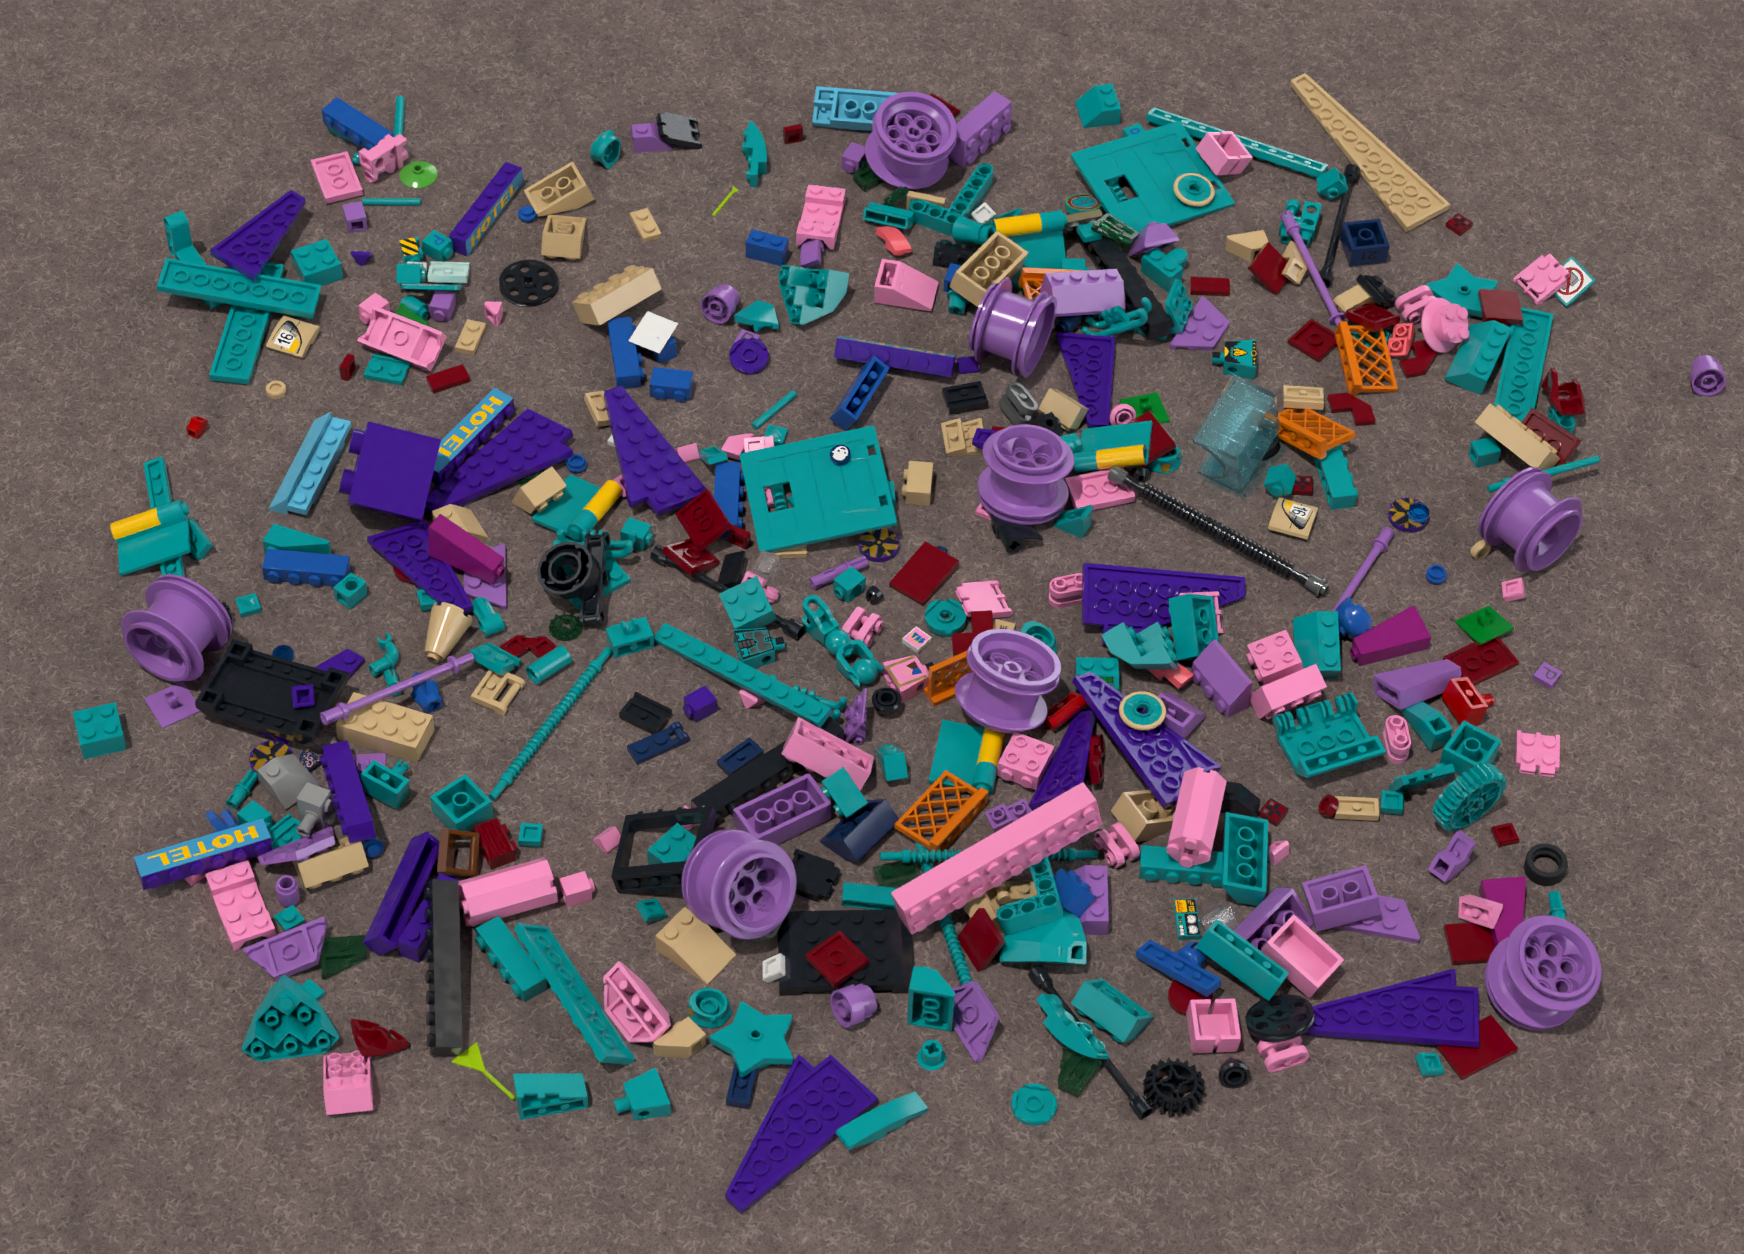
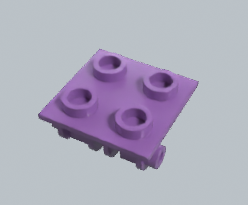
M866 688L860 695L855 697L854 703L851 707L848 706L845 711L844 718L847 719V723L844 727V736L847 743L854 741L856 745H861L865 741L867 710L865 708Z

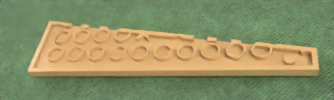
M1306 73L1291 80L1290 86L1351 164H1355L1360 168L1359 174L1405 232L1450 209L1449 202Z

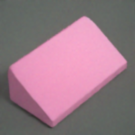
M1471 894L1459 897L1458 918L1493 929L1502 911L1503 904Z

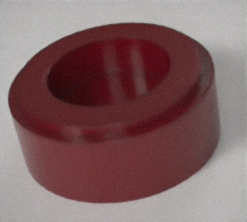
M1332 795L1324 796L1319 803V813L1328 818L1332 817L1338 809L1339 801Z

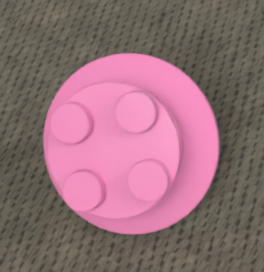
M1432 299L1423 310L1421 328H1417L1418 332H1423L1427 344L1434 351L1439 353L1449 352L1457 343L1467 339L1469 336L1468 311L1458 304H1451L1446 299Z

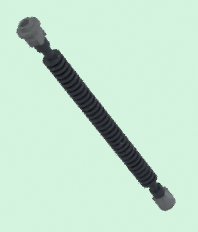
M1114 465L1110 470L1108 480L1122 487L1125 486L1139 491V497H1143V499L1148 500L1150 503L1152 502L1154 505L1157 504V507H1161L1163 510L1166 509L1168 513L1175 514L1177 518L1184 519L1186 523L1193 524L1195 528L1202 529L1206 534H1211L1212 537H1215L1217 540L1220 539L1221 542L1239 552H1243L1244 555L1250 558L1252 557L1253 560L1261 562L1262 565L1270 567L1272 570L1275 569V572H1279L1284 577L1293 576L1298 579L1299 583L1305 585L1306 589L1315 593L1316 597H1319L1320 594L1324 596L1330 586L1327 584L1328 579H1322L1314 574L1310 575L1305 571L1302 573L1294 568L1295 563H1290L1289 560H1286L1284 557L1281 558L1280 555L1276 556L1275 552L1267 550L1266 547L1258 545L1257 542L1249 540V538L1242 534L1240 535L1238 532L1235 533V530H1231L1229 527L1226 528V525H1222L1217 520H1213V518L1208 517L1206 514L1204 515V513L1199 512L1197 509L1195 510L1188 504L1186 505L1184 502L1177 500L1148 482L1144 485L1137 482L1136 478L1129 475V472L1119 466Z

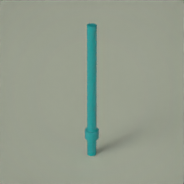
M1596 455L1542 471L1553 476L1598 464L1600 459ZM1507 477L1501 479L1500 482L1487 485L1488 493L1498 491L1511 478Z

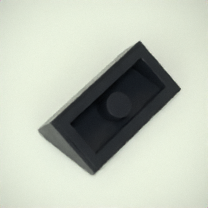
M746 551L725 554L718 579L719 583L728 588L739 584L746 560Z

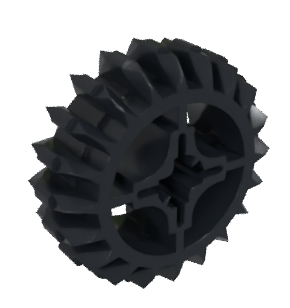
M1169 1057L1165 1063L1160 1059L1158 1065L1153 1064L1151 1069L1146 1072L1145 1079L1143 1080V1093L1146 1099L1152 1103L1154 1109L1160 1107V1115L1165 1110L1168 1111L1169 1117L1173 1112H1176L1177 1116L1180 1117L1182 1111L1188 1115L1191 1109L1195 1111L1198 1104H1201L1205 1094V1081L1202 1079L1201 1071H1196L1195 1065L1188 1066V1060L1181 1063L1179 1057L1176 1061H1172ZM1168 1076V1078L1162 1079L1161 1082H1157L1162 1077ZM1188 1091H1191L1188 1095L1180 1098L1182 1094H1187Z

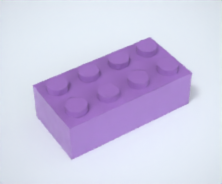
M994 91L956 124V143L952 152L948 155L949 160L964 168L966 165L972 164L980 153H985L987 148L992 143L995 144L1002 134H1007L1011 128L1012 101Z
M809 773L733 809V824L737 830L748 832L759 840L769 841L777 845L831 819V803Z

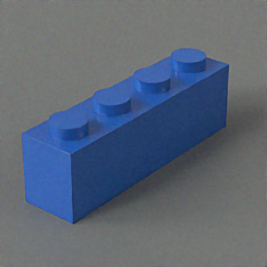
M338 97L321 110L323 123L327 127L336 130L341 136L350 139L355 145L367 150L378 145V142L388 134L394 138L393 132Z
M631 317L610 319L607 321L616 385L617 387L622 386L624 389L641 387V380H644L643 368H639V365H642L641 353L637 354L639 345L629 342L630 337L636 330V324L632 325Z
M873 356L863 365L829 419L844 431L848 429L862 413L889 370V367L876 356Z
M718 462L715 465L714 498L731 524L742 528V517H738V515L743 514V502H739V498H743V486H740V483H744L743 470H740V462ZM729 530L722 534L721 537H729Z
M267 549L262 570L264 580L272 583L280 581L291 584L302 583L312 586L325 585L334 587L350 574L351 564L350 557L344 555Z

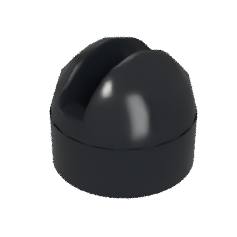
M1132 468V477L1136 478L1137 482L1139 477H1141V482H1144L1148 477V469Z
M871 586L867 590L865 598L867 601L870 600L871 604H877L884 598V595L877 587Z

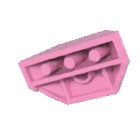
M618 961L603 976V984H605L604 1010L629 1043L654 1042L671 1026L667 1010L646 983L622 962Z

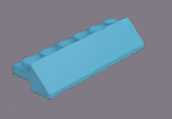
M816 86L812 126L872 131L873 118L880 105L887 98L898 93Z
M331 412L314 420L269 507L270 511L287 515L291 511L307 515L311 505L316 503L345 446L344 441L352 427L351 421L332 417Z

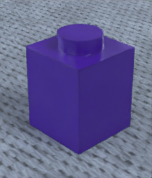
M703 686L684 697V714L688 718L691 717L697 723L717 712V699L706 686Z

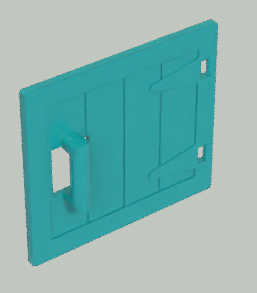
M1180 121L1071 153L1070 156L1124 240L1137 237L1139 232L1146 228L1148 223L1157 221L1158 224L1166 223L1168 226H1172L1233 206L1235 203L1218 176L1211 171L1209 165L1200 157L1196 150L1197 145ZM1186 140L1190 146L1186 147L1182 141ZM1195 173L1207 178L1211 184L1215 182L1219 189H1214V197L1207 205L1199 207L1190 206L1180 201L1175 195L1173 189L1175 180L1183 174ZM1125 176L1138 197L1128 200L1118 185V178ZM1194 187L1189 188L1192 192H1199Z
M873 425L740 454L760 554L897 525L877 434ZM837 446H845L849 450V455L843 461H836L831 457V451ZM874 447L876 455L869 456L867 449ZM790 483L795 507H787L783 484ZM771 487L776 510L773 512H768L764 488ZM886 497L888 505L880 506L879 499Z

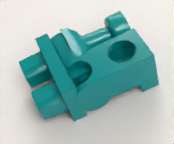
M1290 199L1286 202L1285 210H1290L1296 223H1299L1301 227L1299 234L1307 248L1309 243L1313 242L1322 204L1305 201L1302 215L1297 217L1295 215L1299 213L1301 203L1298 200ZM1314 208L1317 212L1310 213L1307 212L1306 209ZM1281 220L1279 229L1280 242L1288 244L1293 237L1286 234V227Z

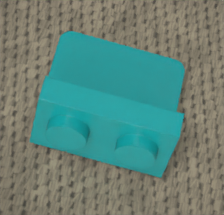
M1180 279L1174 280L1165 302V311L1172 319L1170 334L1182 333L1193 307L1192 301L1189 299L1185 286L1182 285Z

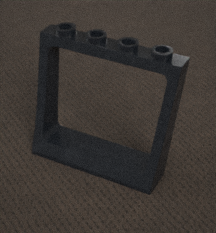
M698 805L696 808L689 809L678 807L676 810L670 811L659 809L657 812L651 813L639 811L637 814L626 815L611 875L617 892L627 894L682 888V874L686 861L628 867L634 833L638 830L673 827L676 823L681 826L701 824L692 848L693 850L702 839L712 834L717 818L713 806Z

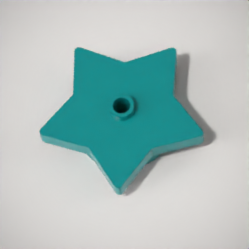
M1456 264L1447 278L1430 282L1426 285L1429 286L1433 296L1436 298H1443L1451 304H1458L1466 308L1468 311L1467 318L1473 316L1483 318L1478 291L1479 289L1496 290L1498 281L1474 277L1460 264Z
M740 1002L733 1023L710 1035V1043L730 1054L736 1063L740 1077L746 1076L757 1068L763 1069L772 1064L790 1065L793 1063V1056L785 1041V1037L792 1023V1015H763L746 1003Z

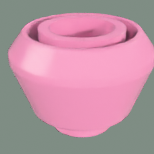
M1118 404L1110 412L1111 425L1127 424L1136 418L1134 408L1128 404Z

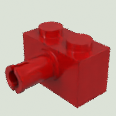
M1468 677L1450 679L1442 695V699L1460 725L1463 721L1472 725H1479L1488 707L1494 704L1492 694L1480 695Z

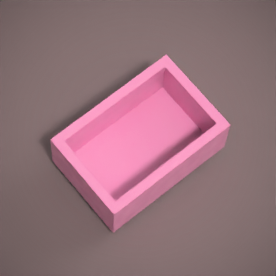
M1314 664L1261 686L1250 695V702L1259 719L1266 717L1269 720L1283 711L1288 712L1295 709L1302 703L1305 705L1312 702L1315 698L1322 695L1321 691L1327 686L1317 664Z
M1294 914L1261 949L1262 953L1290 972L1286 978L1309 999L1344 961L1337 952Z

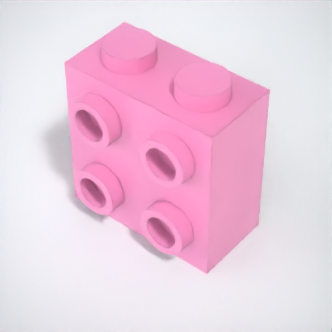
M1287 630L1247 645V661L1250 666L1254 665L1256 670H1253L1256 680L1257 682L1261 681L1263 686L1303 669L1302 661Z
M1014 732L998 762L997 776L1006 781L1018 783L1025 788L1036 790L1054 756L1055 746Z

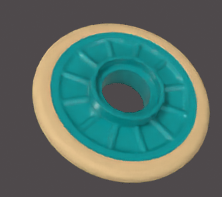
M1186 173L1179 176L1174 182L1173 189L1175 195L1187 205L1195 207L1204 206L1210 203L1214 197L1213 185L1202 175ZM1194 187L1199 192H1192L1189 188Z
M1140 691L1127 695L1121 701L1119 714L1126 725L1133 729L1144 731L1154 729L1164 721L1166 708L1163 701L1156 695ZM1145 708L1148 710V713L1140 714L1137 712V709Z

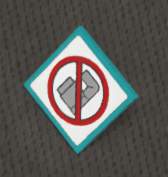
M1573 256L1562 264L1570 273V277L1566 279L1567 284L1554 293L1566 307H1569L1596 282Z

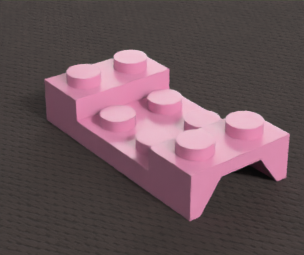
M808 185L801 221H799L796 232V245H801L807 238L823 240L830 249L834 250L845 204L846 189Z
M373 306L372 321L366 334L360 336L357 341L364 347L377 352L381 351L431 372L447 336L439 330Z
M248 860L205 874L208 887L233 952L239 950L246 941L261 936L270 938L276 935L275 927L269 912L266 910Z

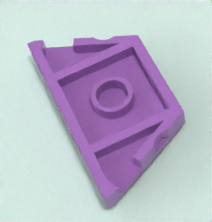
M1202 296L1188 316L1182 333L1176 334L1169 348L1172 350L1180 347L1188 348V350L1213 351L1229 327L1230 321Z
M501 544L491 549L504 557L505 573L502 578H498L494 584H490L464 572V591L469 599L474 600L482 596L487 598L490 604L499 606L501 610H507L505 544Z
M332 826L326 827L310 834L308 837L300 838L257 856L260 865L295 860L302 862L310 858L309 855L313 853H324L329 850L328 847L336 844Z
M1378 895L1380 915L1333 927L1335 929L1418 944L1420 940L1405 901Z
M323 916L245 947L243 950L260 968L275 981H278L283 974L288 977L319 964L327 920Z
M972 981L965 983L961 987H952L955 992L953 1028L973 1060L980 1062L983 1060L1000 1016L979 983Z

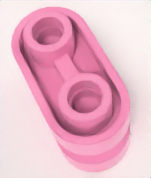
M1423 285L1398 297L1395 301V307L1402 313L1406 323L1415 324L1422 319V313L1427 303L1436 297L1433 296L1429 286Z
M1082 573L1052 579L1049 585V604L1055 608L1082 604Z
M858 606L841 630L846 631L851 639L862 640L869 647L873 641L874 634L882 630L884 622L882 621V616L875 613L867 617V610Z
M1392 715L1386 719L1382 739L1388 760L1395 764H1401L1408 758L1411 738L1406 720L1401 716Z
M1120 822L1110 825V833L1102 829L1094 834L1093 843L1097 850L1103 851L1109 866L1113 865L1114 868H1118L1124 865V857H1127L1129 861L1140 857V851L1136 842Z
M1300 1036L1281 1042L1260 1040L1257 1045L1260 1056L1266 1058L1264 1064L1270 1073L1302 1064L1310 1057L1306 1047L1301 1045L1302 1039Z

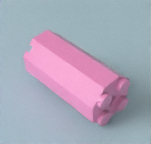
M1200 767L1184 772L1166 852L1177 862H1180L1181 866L1186 868L1210 861L1227 782L1217 771L1210 770V773L1203 772L1204 768Z
M543 857L459 881V908L463 909L465 926L473 927L486 923L497 916L504 918L558 902L556 886L553 887V874L547 859Z

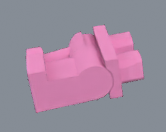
M388 134L378 142V145L370 150L364 148L359 151L360 164L366 168L363 171L365 179L370 183H374L378 180L379 174L385 171L393 173L396 168L400 170L404 167L403 161L409 158L407 150L403 148L407 145V139L404 136L398 134L393 138Z

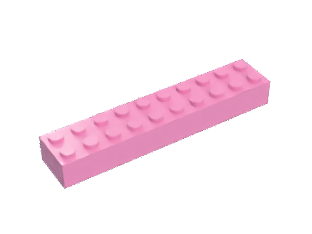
M1082 782L891 892L900 919L911 935L922 931L931 923L943 919L950 912L962 908L969 901L981 897L990 889L1000 886L1009 878L1019 875L1028 867L1038 864L1047 856L1057 853L1066 845L1076 842L1080 837L1089 832L1095 831L1099 826L1103 825L1097 800Z

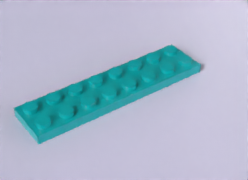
M166 258L157 284L158 292L311 319L314 318L322 285L262 274H259L256 280L253 281L233 269Z
M266 263L260 274L283 278L285 266L284 264ZM231 305L209 373L210 380L249 385L272 313L271 311Z
M1520 307L1523 322L1521 325L1511 324L1512 329L1508 337L1494 407L1497 404L1500 405L1512 417L1514 416L1522 422L1531 408L1535 409L1554 314Z
M518 923L514 930L519 936V941L528 950L530 958L536 962L541 975L551 985L550 988L560 999L562 1007L568 1011L573 1024L583 1034L584 1041L594 1051L596 1059L602 1063L631 1064L635 1057L550 928L547 926Z

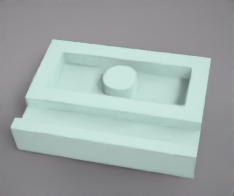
M431 261L427 275L428 282L436 284L443 282L454 284L467 283L470 263Z

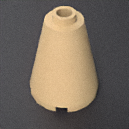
M442 602L441 605L434 603L431 609L424 654L430 662L438 663L439 661H444L471 625V616L468 615L466 617L463 614L464 610L460 607L446 602Z

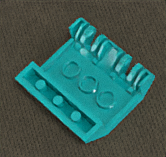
M1352 692L1344 694L1342 697L1337 696L1334 698L1337 714L1333 713L1332 705L1328 699L1324 700L1323 703L1317 702L1296 709L1298 726H1295L1290 711L1285 712L1284 715L1281 713L1273 716L1277 741L1297 775L1309 778L1386 754V750L1378 736L1370 737L1356 714L1358 702Z

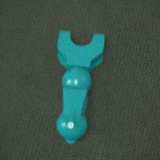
M811 595L803 600L802 610L805 615L802 617V624L806 626L805 631L814 640H818L825 645L828 652L836 655V668L847 679H850L855 687L860 688V684L867 685L872 683L876 679L878 672H883V666L873 658V653L864 642L859 639L851 640L846 631L839 629V624L834 619L829 607L818 596ZM810 603L816 604L818 606L817 611H813L808 605ZM851 655H859L861 659L857 660L852 668L844 659Z

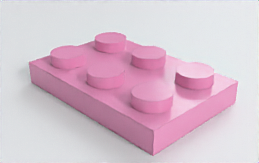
M347 151L311 160L312 169L326 204L363 195L361 184Z
M1111 469L1065 478L1069 496L1075 509L1091 505L1093 510L1131 503L1135 502L1136 496L1132 488L1122 487L1108 480V474Z

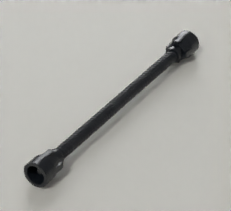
M1348 164L1345 167L1343 175L1346 178L1348 191L1342 194L1325 263L1322 269L1318 271L1326 288L1331 286L1334 274L1331 271L1334 254L1351 188L1354 182H1357L1360 168L1355 164Z
M658 544L653 548L650 555L652 560L663 566H673L686 573L662 553L663 546ZM701 572L690 575L720 593L730 589ZM776 615L777 620L774 622L783 628L782 631L796 640L804 634L806 629L804 624L793 618L788 620Z
M1043 965L1033 967L1028 973L1031 981L1038 988L1047 992V994H1054L1059 997L1063 1008L1074 1017L1075 1021L1081 1022L1055 990L1052 984L1053 980ZM1109 1058L1099 1059L1128 1096L1129 1105L1140 1120L1150 1116L1154 1112V1107L1144 1096L1134 1091Z

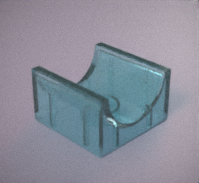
M1232 375L1193 438L1194 444L1208 452V455L1198 469V474L1239 494L1242 493L1280 431L1277 396L1275 393L1239 376Z

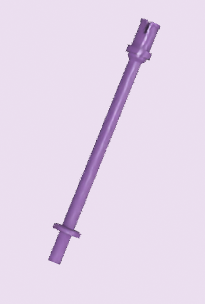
M1290 210L1286 211L1288 218L1282 212L1280 218L1286 227L1285 232L1293 237L1331 314L1329 323L1338 326L1339 321L1345 319V314L1337 311L1299 234L1301 229L1299 223H1296Z
M1384 527L1379 536L1372 541L1373 549L1332 611H1335L1343 600L1352 596L1379 553L1387 550L1388 543L1395 534L1393 529Z
M469 653L457 659L454 656L447 657V663L349 704L340 702L336 707L321 712L320 718L324 725L339 719H347L352 711L450 670L454 674L458 673L460 666L475 660L474 655Z

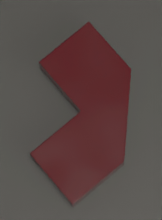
M1426 340L1412 342L1411 349L1415 357L1400 360L1399 366L1406 379L1425 375L1430 364L1434 361L1436 351L1427 344Z
M1349 393L1328 394L1327 400L1331 413L1351 412L1355 426L1375 425L1376 420L1371 405Z
M992 610L971 611L972 632L951 634L953 655L967 651L978 634L993 629Z
M516 635L500 646L501 649L517 658L531 651L538 659L557 647L546 636L528 638L525 635Z
M1102 734L1094 735L1090 738L1089 768L1091 784L1100 783L1104 779L1101 758L1105 755Z

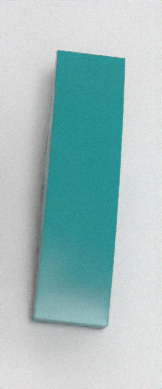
M912 1092L857 1117L839 1128L836 1134L847 1149L850 1150L885 1137L888 1131L904 1126L907 1120L925 1114L928 1107L916 1092Z

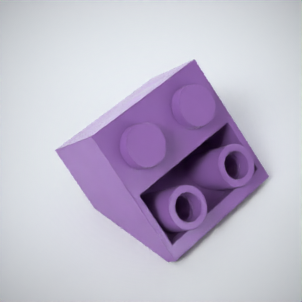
M1160 693L1157 696L1163 701L1166 708V716L1162 723L1184 739L1206 717L1205 713L1173 693Z

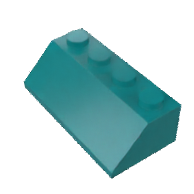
M1495 320L1470 325L1468 329L1469 336L1462 341L1444 380L1481 395L1512 328Z
M1226 812L1224 817L1222 888L1237 903L1258 906L1266 894L1268 820Z

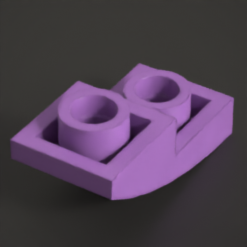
M808 238L803 242L800 255L802 268H810L821 264V252L824 251L823 240Z
M1024 798L1007 807L1003 803L985 812V815L993 830L999 831L1032 812Z

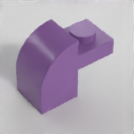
M1461 830L1456 831L1447 848L1437 853L1428 870L1444 882L1452 880L1469 863V856L1477 842Z

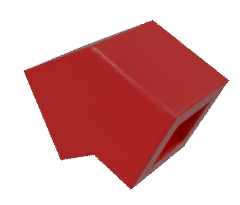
M199 416L191 417L190 423L186 427L187 435L198 439L206 430L208 420Z

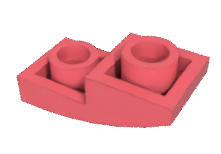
M876 227V235L885 241V248L892 252L893 255L902 256L904 253L912 251L909 242L896 227Z
M1413 323L1394 325L1393 336L1388 341L1390 357L1407 356L1415 332V325Z
M1178 664V668L1175 670L1147 669L1159 680L1167 678L1178 689L1188 683L1194 676V674Z

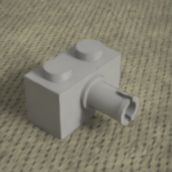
M307 782L297 797L301 823L296 828V832L302 837H308L313 828L322 830L328 825L331 826L336 817L331 790Z

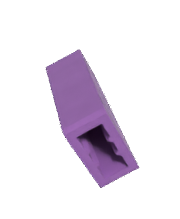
M1445 659L1375 674L1374 693L1402 710L1444 693L1450 679L1461 678V667Z

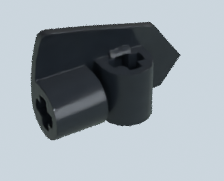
M988 511L993 533L996 538L1000 537L1007 552L1016 553L1021 550L1023 540L1025 539L1043 540V537L1032 525L1008 522Z

